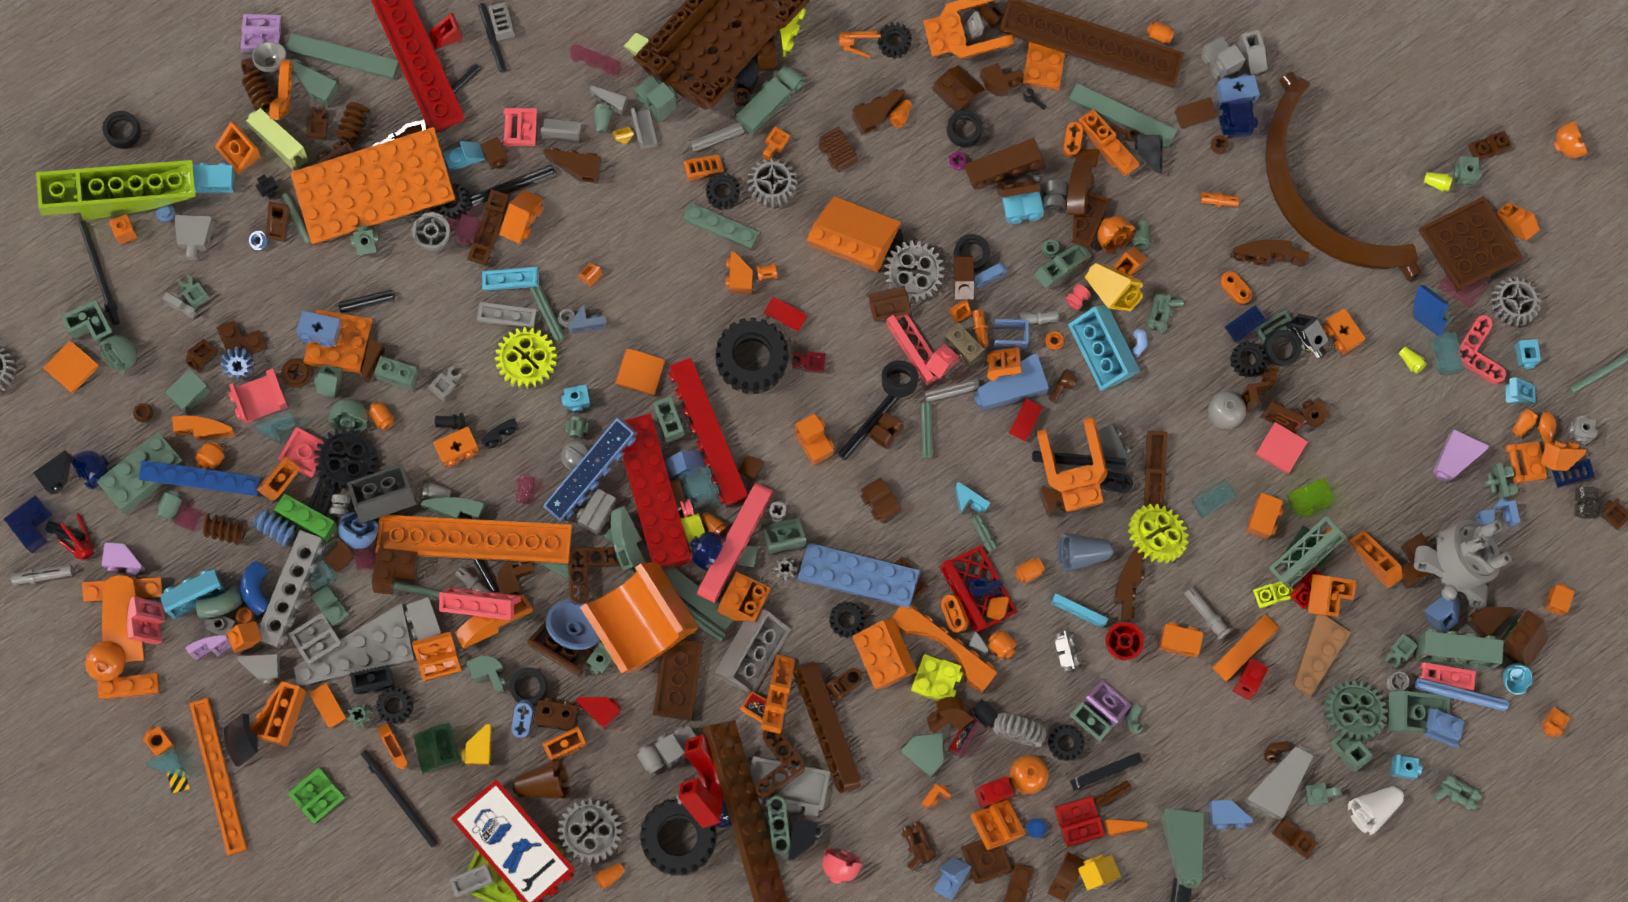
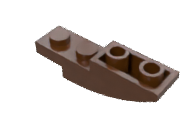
M1270 239L1239 245L1233 248L1230 257L1240 262L1251 261L1255 265H1267L1270 258H1273L1276 262L1288 261L1293 265L1301 266L1307 262L1309 252L1291 249L1292 241Z
M1138 546L1125 563L1116 587L1114 604H1122L1121 622L1129 623L1131 618L1134 619L1135 607H1132V599L1135 600L1136 588H1133V586H1139L1145 577V570H1142V562H1145V553L1143 551L1138 553Z

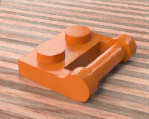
M1019 347L987 353L986 358L989 363L988 379L996 380L999 376H1013L1017 373H1022ZM1001 359V366L996 367L997 360Z
M1539 441L1505 446L1514 471L1513 483H1525L1547 478L1545 466L1540 464L1542 452ZM1517 451H1520L1525 475H1521Z

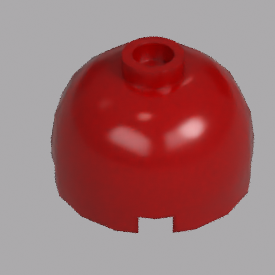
M1118 622L1106 634V650L1116 660L1130 661L1136 658L1143 650L1144 635L1135 624Z

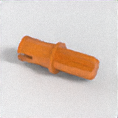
M979 309L972 312L975 326L973 331L976 332L977 342L984 348L989 345L987 336L988 326L985 323L984 310L980 309V313Z

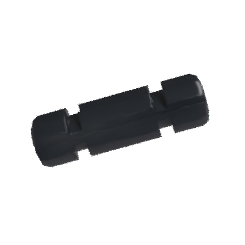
M52 521L47 523L45 528L47 532L55 533L60 537L71 540L60 524L58 525ZM68 528L79 542L83 540L84 535L81 532H74L73 529Z

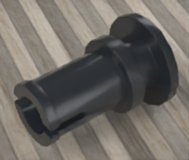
M461 412L459 416L456 414L452 416L436 415L435 427H450L454 430L459 428L461 430L465 427L464 413Z

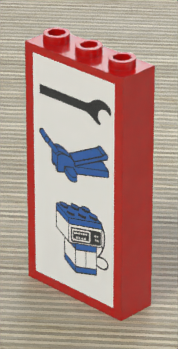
M497 779L451 818L454 824L522 902H543L545 897L548 895L552 897L559 890L558 886L562 882L568 883L575 876L573 873L576 870Z

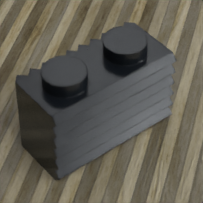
M389 665L350 673L352 688L355 694L395 687L392 669Z

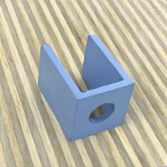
M995 319L994 329H1023V341L995 340L994 350L1019 347L1020 350L1027 349L1029 344V320Z

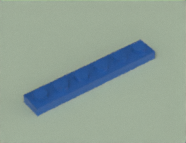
M144 460L141 461L139 480L253 496L258 494L256 489L259 487L260 481L258 476Z

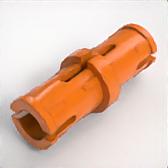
M1201 192L1200 203L1213 204L1217 207L1229 206L1238 208L1239 196L1223 195L1222 192L1218 194Z

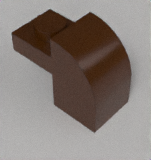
M998 63L983 68L980 72V78L984 87L995 96H1007L1010 87L1015 88L1019 86L1024 77L1021 69L1004 75Z
M511 561L505 563L497 575L500 593L510 595L522 594L517 579L535 573L532 562H520L516 564L517 567L513 568Z
M945 697L936 702L938 709L927 717L929 730L934 734L948 723H951L960 731L974 720L971 707L957 697Z
M1067 852L1047 893L1065 902L1080 876L1078 868L1084 866L1085 860Z

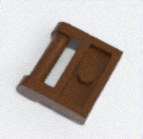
M1034 178L1020 183L997 184V192L1001 197L1040 191V185L1035 182Z

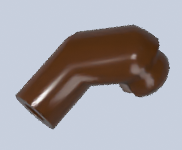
M1288 741L1269 744L1264 752V759L1268 763H1274L1279 752L1289 751Z

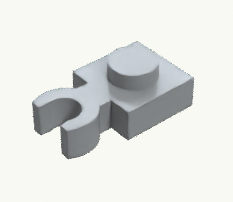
M166 292L162 298L167 305L186 314L190 318H194L197 313L193 307L183 303V298L175 293L171 295Z
M454 366L448 369L446 376L441 373L428 386V389L442 401L455 389L456 385L453 382L461 379V372L457 376L451 374L454 371Z

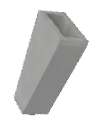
M1299 746V748L1294 747L1245 798L1244 802L1277 820H1281L1297 791L1313 755L1309 754L1310 751L1302 746Z

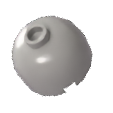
M430 212L423 214L418 220L416 219L412 227L413 238L423 250L430 252L438 251L449 242L451 235L450 225L438 213Z
M1220 392L1208 404V418L1219 429H1234L1245 418V401L1235 392Z

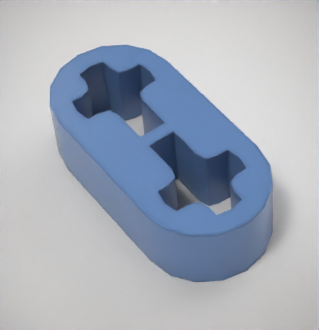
M999 263L977 274L974 277V283L977 288H980L1002 277L1008 270L1004 263Z
M521 700L514 710L512 732L518 738L526 737L531 729L534 706L528 700ZM522 706H526V710H529L525 716H522ZM521 721L523 722V732H521L520 728L518 727Z

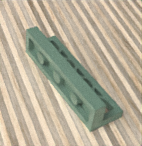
M1326 515L1269 569L1290 589L1347 536ZM1329 523L1333 529L1328 534H1321L1322 527ZM1310 538H1317L1315 546L1307 547V541ZM1296 551H1302V557L1298 561H1292L1293 554ZM1282 564H1288L1287 571L1281 576L1276 569Z

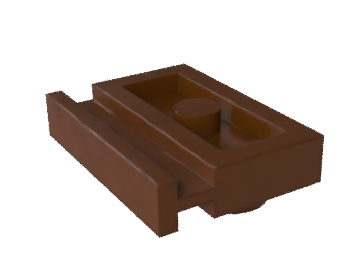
M905 286L868 294L874 321L887 319L892 315L897 317L911 313Z

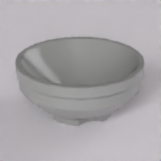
M276 42L261 43L252 52L254 65L259 70L265 72L279 70L281 60L286 59L285 48ZM268 60H274L276 62L273 66H267L265 64Z

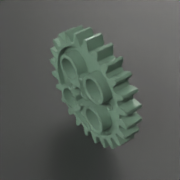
M1353 680L1351 685L1348 681H1345L1343 686L1339 683L1336 688H1332L1331 694L1327 695V700L1324 702L1326 708L1323 710V713L1328 714L1325 720H1331L1328 727H1335L1334 734L1341 732L1340 738L1346 735L1348 741L1354 737L1357 743L1360 738L1363 742H1366L1368 737L1372 740L1375 734L1378 735L1381 732L1380 729L1384 728V723L1387 720V717L1384 715L1387 714L1388 710L1382 709L1385 707L1386 702H1380L1383 697L1382 695H1375L1377 689L1371 691L1370 684L1365 688L1362 681L1357 685L1355 680ZM1341 699L1348 701L1349 704H1344ZM1361 700L1366 701L1368 705L1362 704ZM1343 717L1348 718L1350 723L1345 722ZM1362 718L1367 719L1369 721V724L1365 723L1362 720Z

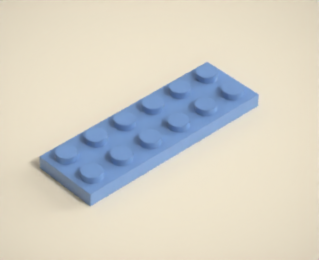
M808 543L797 579L798 581L910 609L920 570Z

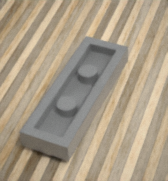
M480 302L477 322L531 329L535 327L537 310Z

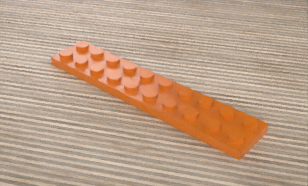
M384 515L379 517L376 553L378 548L414 551L417 552L418 556L569 564L573 526L571 524Z

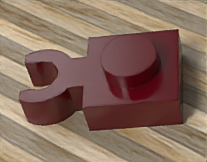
M807 352L806 357H803L800 353H794L793 358H798L800 362L792 363V368L799 369L802 366H806L805 372L824 373L826 353Z

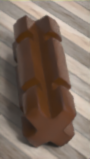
M1124 781L1119 784L1120 786L1117 785L1103 793L1104 795H1099L1095 798L1096 804L1102 807L1107 802H1111L1123 795V792L1130 791L1132 789L1130 783Z

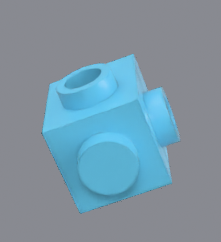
M586 385L564 389L565 395H561L563 407L567 406L568 412L579 413L583 409L591 408Z

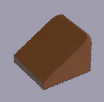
M747 455L738 472L755 481L764 465V461Z

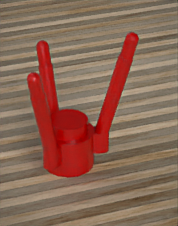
M77 513L76 517L86 542L84 540L79 542L63 522L60 525L75 543V550L61 538H58L57 541L69 550L76 559L80 558L83 561L94 553L93 548L95 546L90 540L80 514Z

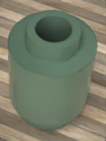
M785 65L777 75L780 82L793 92L800 91L805 85V77L792 67Z
M171 490L169 493L164 492L157 507V515L171 520L173 516L175 517L182 503V499L179 498L180 494Z

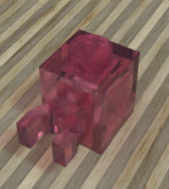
M462 214L460 222L447 218L450 230L456 231L455 237L458 243L469 246V244L472 245L475 242L481 225L480 219Z

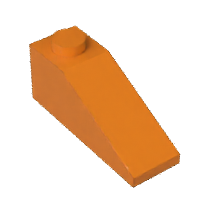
M1363 530L1349 540L1351 546L1373 575L1387 589L1403 579L1401 565L1366 531Z

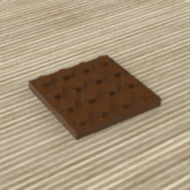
M1484 196L1420 227L1418 230L1457 292L1523 259L1520 251Z

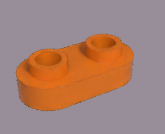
M1232 271L1225 272L1222 275L1220 286L1238 305L1248 304L1252 298V291L1244 281ZM1227 278H1232L1233 282H1228ZM1240 292H1244L1246 296L1242 297Z
M957 595L944 596L941 601V608L949 628L953 632L965 631L969 621L960 598Z

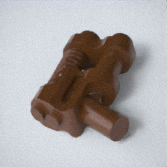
M920 821L913 823L914 828L910 829L909 825L902 828V836L907 839L910 846L908 848L909 852L915 855V858L907 866L912 871L920 863L929 862L931 857L934 858L936 856V852L931 847V843L924 830L925 827L923 824L921 825ZM917 832L922 841L919 844L916 843V840L913 836V834Z

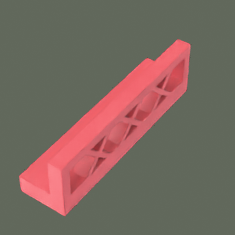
M908 314L897 317L892 315L887 318L886 325L912 365L916 368L925 385L927 386L939 379L936 375L933 376L930 370L925 367L933 353ZM902 318L908 323L907 330L902 329L898 323ZM908 334L917 337V346L911 343L907 337ZM918 350L927 352V361L922 360L917 352Z
M452 587L439 592L440 612L505 620L514 618V605L521 602V596Z

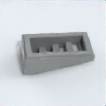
M506 2L488 6L496 40L515 37ZM504 9V11L493 13V10ZM505 14V17L495 19L496 16ZM506 20H507L506 23H502V24H498V25L496 24L497 22H501V21H506ZM509 27L508 29L498 31L499 28Z
M978 11L972 14L963 27L967 45L979 43L982 39L984 25Z
M593 85L590 87L592 97L605 105L611 106V109L618 114H624L627 106L626 96Z

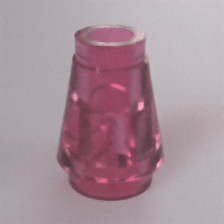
M520 475V478L517 479L516 502L528 503L536 485L534 483L535 478Z

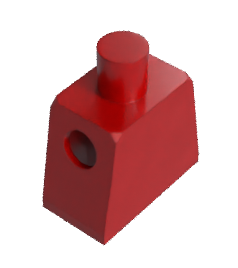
M1252 658L1248 659L1232 692L1250 700L1259 689L1269 668Z
M1008 776L983 784L974 790L981 809L1016 796Z

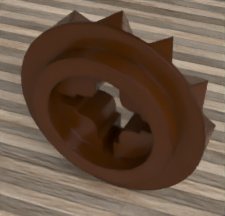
M293 358L283 365L281 377L286 385L292 388H302V386L309 383L312 377V368L310 365L304 364V359ZM299 366V371L303 375H298L295 380V376L290 372H296Z

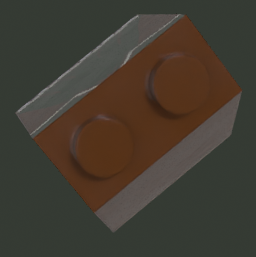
M1527 609L1513 619L1499 640H1504L1503 655L1515 664L1521 663L1529 668L1548 639L1544 621Z

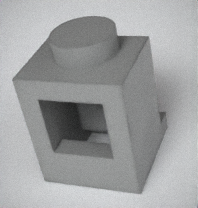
M223 615L207 618L205 621L208 632L216 636L225 635L227 638L226 632L238 625L235 621ZM219 621H221V622H222V626L219 627V628H217V627H216L217 623H218Z

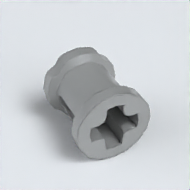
M778 501L773 502L769 509L770 519L774 522L783 521L786 517V506ZM774 509L781 510V515L774 514Z

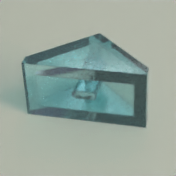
M173 748L148 761L146 764L147 767L185 779L189 778V774L178 752Z

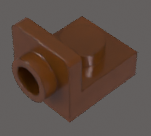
M202 339L188 350L186 363L191 369L201 373L204 365L217 355L218 350L205 339Z

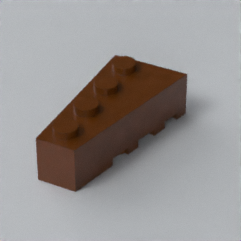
M1035 138L964 164L973 189L978 190L994 183L1046 168Z

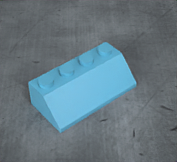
M1106 305L1095 306L1068 324L1100 391L1126 381L1140 372L1110 309Z

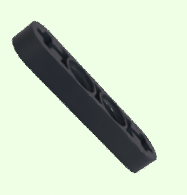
M1140 752L1070 780L1073 790H1077L1143 762Z

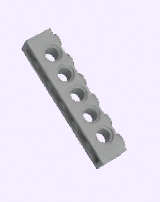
M301 530L299 531L259 626L262 637L260 643L279 650L281 645H285L288 638L286 634L288 628H291L295 621L296 609L299 610L302 605V594L308 590L311 573L314 574L317 569V558L324 552L325 545L322 538ZM304 551H311L309 558H302ZM297 569H304V572L301 576H294V573ZM291 586H295V593L292 595H288L287 589ZM283 604H287L289 606L288 610L280 613V607ZM280 622V629L272 631V625Z

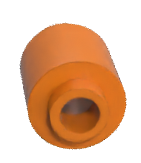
M1155 21L1154 24L1150 23L1146 33L1149 34L1148 38L1163 44H1170L1175 30L1171 29V26Z
M377 401L369 406L367 414L382 431L387 430L395 423L394 416L383 402L379 403Z
M1038 557L1035 559L1031 558L1016 567L1015 575L1019 582L1023 581L1026 584L1042 575L1045 568Z

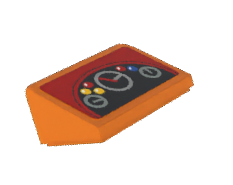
M752 691L740 710L762 723L766 699Z

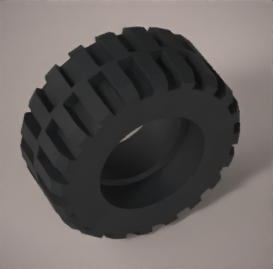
M751 317L750 321H746L743 318L739 320L738 324L733 322L730 324L729 329H725L722 332V337L717 341L716 366L718 367L719 375L723 376V381L727 385L730 383L732 389L737 391L739 388L742 389V393L748 394V391H753V394H758L759 390L763 389L765 392L770 389L771 385H777L779 379H782L788 364V345L786 340H784V335L781 331L776 330L777 327L774 324L768 325L767 320L761 319V322L756 321V318ZM756 341L767 347L770 359L768 364L759 370H745L738 366L734 360L735 349L744 342Z
M666 799L662 803L656 804L647 813L641 826V846L650 864L659 869L660 872L668 873L672 876L688 875V873L698 871L712 856L716 845L715 825L702 828L682 803L681 805L677 803L678 799ZM675 818L688 820L697 831V842L694 848L687 854L679 856L665 851L659 838L664 824Z

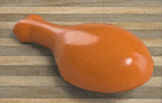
M1544 412L1540 418V425H1538V430L1545 447L1547 442L1553 443L1557 430L1556 419L1551 412Z

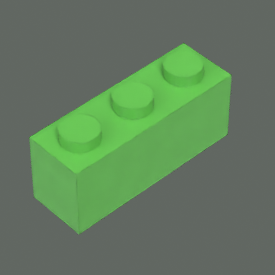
M285 493L274 509L277 515L282 516V518L305 531L322 538L327 543L338 527L333 520Z

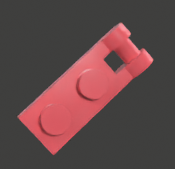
M1421 663L1420 669L1422 674L1419 678L1474 691L1476 671ZM1430 671H1435L1434 677H1429Z

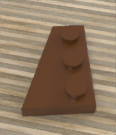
M1088 191L1087 197L1089 201L1086 214L1074 215L1072 243L1090 249L1110 204V199Z

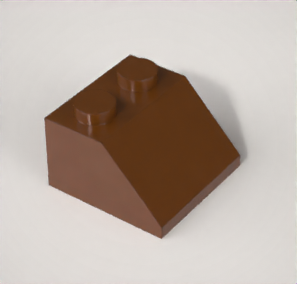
M959 65L947 70L934 82L933 92L955 112L965 110L985 91Z

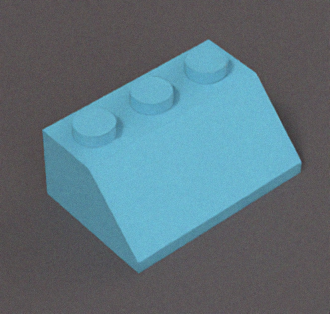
M206 569L200 573V576L194 579L192 577L185 579L181 585L165 589L160 597L165 612L175 619L195 609L197 600L219 596L225 593L226 590L215 569Z

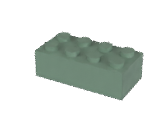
M159 432L96 481L125 515L165 484L139 480L142 460L186 466Z
M1427 629V631L1416 638L1418 647L1415 652V661L1492 670L1502 664L1504 640H1497L1495 636L1479 638L1477 634H1466V636H1463L1455 631H1447L1446 634L1439 633L1437 629Z

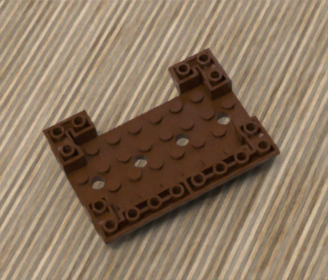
M686 0L633 59L655 80L659 79L666 86H671L675 93L703 110L711 109L737 81L735 77L778 30L785 28L795 18L809 0H764L763 2H758L759 0ZM737 24H742L741 27L734 28ZM718 50L716 54L710 55L712 51ZM694 77L691 81H686L687 78Z

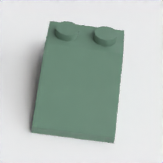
M1411 691L1389 692L1388 731L1414 734L1427 733L1428 728H1426L1430 709H1437L1450 715V697Z

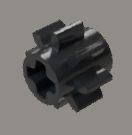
M264 174L257 178L259 183L255 186L262 197L267 195L270 199L277 195L275 190L279 187L272 176L267 178Z

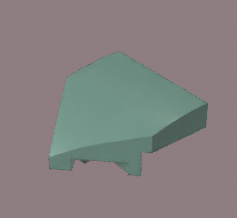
M943 732L913 736L901 751L930 777L934 775L945 761Z

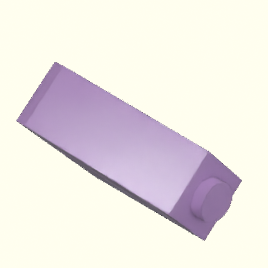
M1453 430L1448 435L1432 474L1440 481L1450 482L1483 454L1489 445Z

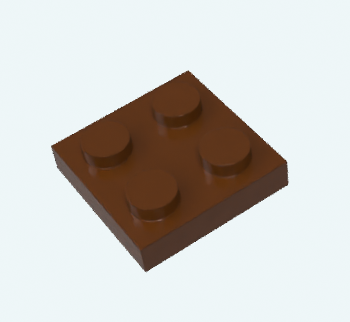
M1270 402L1263 411L1261 418L1273 424L1276 422L1296 434L1306 417L1302 416V413L1299 411L1284 408L1285 406L1279 402Z

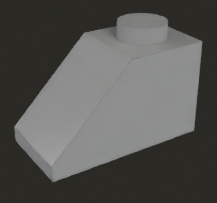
M277 654L237 656V660L263 684L272 685L275 684V681H281L280 657Z

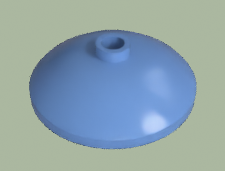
M564 600L555 604L549 610L546 618V627L550 636L557 643L570 649L581 650L593 647L600 641V638L580 608L586 603L575 605L570 600Z

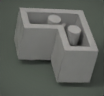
M1223 36L1204 46L1201 52L1203 62L1209 65L1212 76L1218 79V81L1238 74L1245 61L1236 44L1229 47Z
M683 725L674 731L675 735L670 734L668 736L666 733L657 739L658 742L655 744L656 750L669 769L687 758L684 755L686 740L696 737L689 725L687 727Z

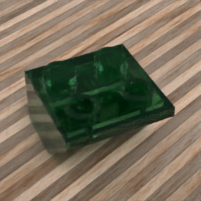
M450 722L430 727L413 735L422 774L461 764Z

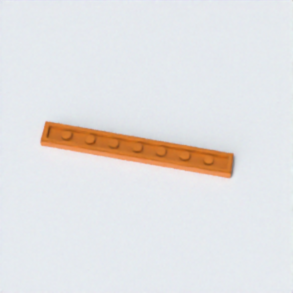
M205 698L191 702L189 706L226 853L230 856L247 851L210 699Z

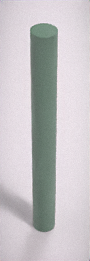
M1628 353L1568 388L1569 392L1574 394L1628 362Z
M395 581L394 589L438 599L439 592H441Z

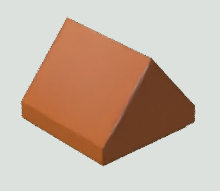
M589 263L577 277L591 287L603 273L599 266Z
M967 299L948 309L956 324L972 315Z

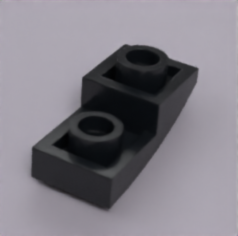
M515 418L507 420L490 430L481 439L483 447H488V449L499 446V443H502L500 435L508 436L514 434L515 430H518Z

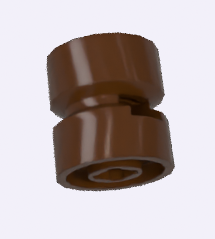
M884 413L878 421L879 425H875L868 435L878 445L888 449L894 442V436H898L904 429V426L891 414Z

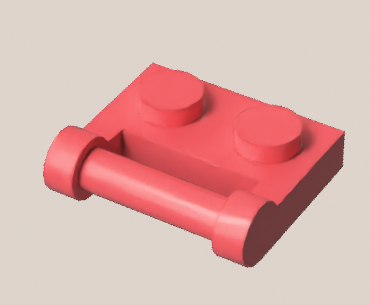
M505 108L503 111L505 129L502 146L536 147L537 109ZM514 116H518L517 138H512V118Z

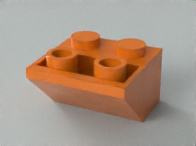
M735 572L717 612L734 621L755 622L771 588L739 572Z

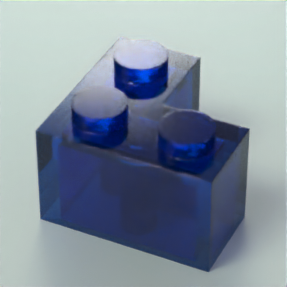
M36 495L4 518L21 543L31 553L48 542L37 526L52 516V513Z

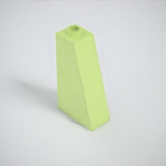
M261 108L253 111L248 116L246 121L249 127L293 171L300 169L309 160L304 147L273 119H270Z

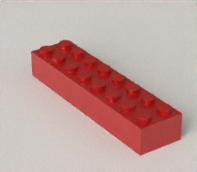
M651 413L624 420L638 432L635 436L637 438L630 447L626 446L623 450L624 455L622 458L651 563L658 562L663 570L692 563L691 555Z

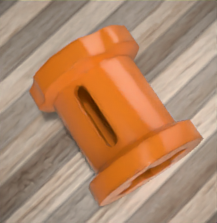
M775 262L766 266L756 265L759 282L762 279L768 278L778 279Z

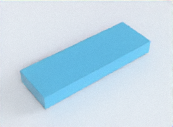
M538 267L482 271V289L484 291L539 287Z
M1056 593L1052 598V605L1100 628H1103L1108 621V618Z

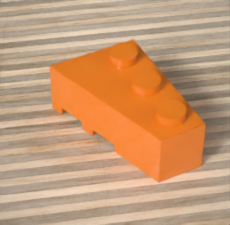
M281 682L268 699L261 713L256 715L255 721L250 726V733H256L259 740L288 747L307 691L300 686Z

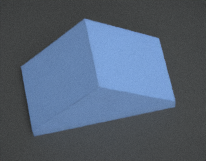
M680 451L664 460L669 479L705 470L700 451Z

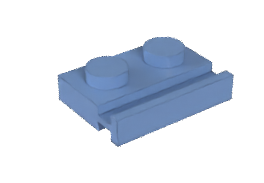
M1430 709L1426 725L1428 729L1424 736L1452 748H1459L1458 739H1461L1464 720L1437 709Z

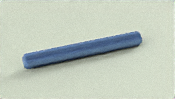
M1418 678L1415 682L1416 689L1501 711H1506L1509 707V701L1422 678Z

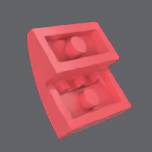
M132 597L127 618L128 639L156 645L162 643L160 624L165 622L163 604L139 597Z

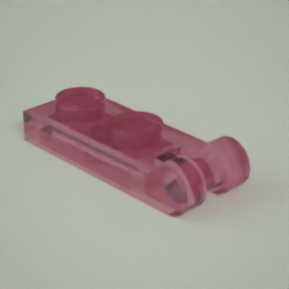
M573 45L570 48L571 59L574 62L584 61L590 67H599L608 74L613 75L614 73L619 75L621 62L579 45Z

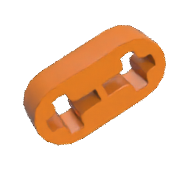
M1078 122L1069 123L1065 131L1063 153L1069 158L1076 157L1080 151L1083 127ZM1073 128H1076L1077 131L1075 137H1072V131H1070ZM1071 142L1074 143L1073 152H1070L1069 149Z

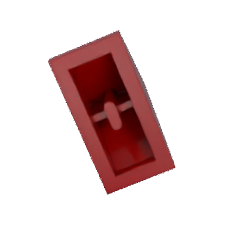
M450 13L429 31L435 48L462 40L460 28L453 13Z

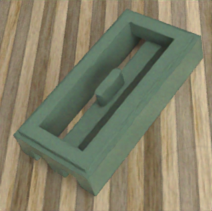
M1285 309L1257 326L1254 331L1264 344L1266 335L1291 321L1292 318ZM1285 315L1286 318L1264 332L1261 331V329Z

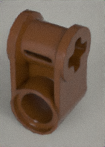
M850 668L826 684V689L830 690L837 703L861 684L862 674L858 669ZM849 674H857L859 677L858 681L855 683L848 680Z

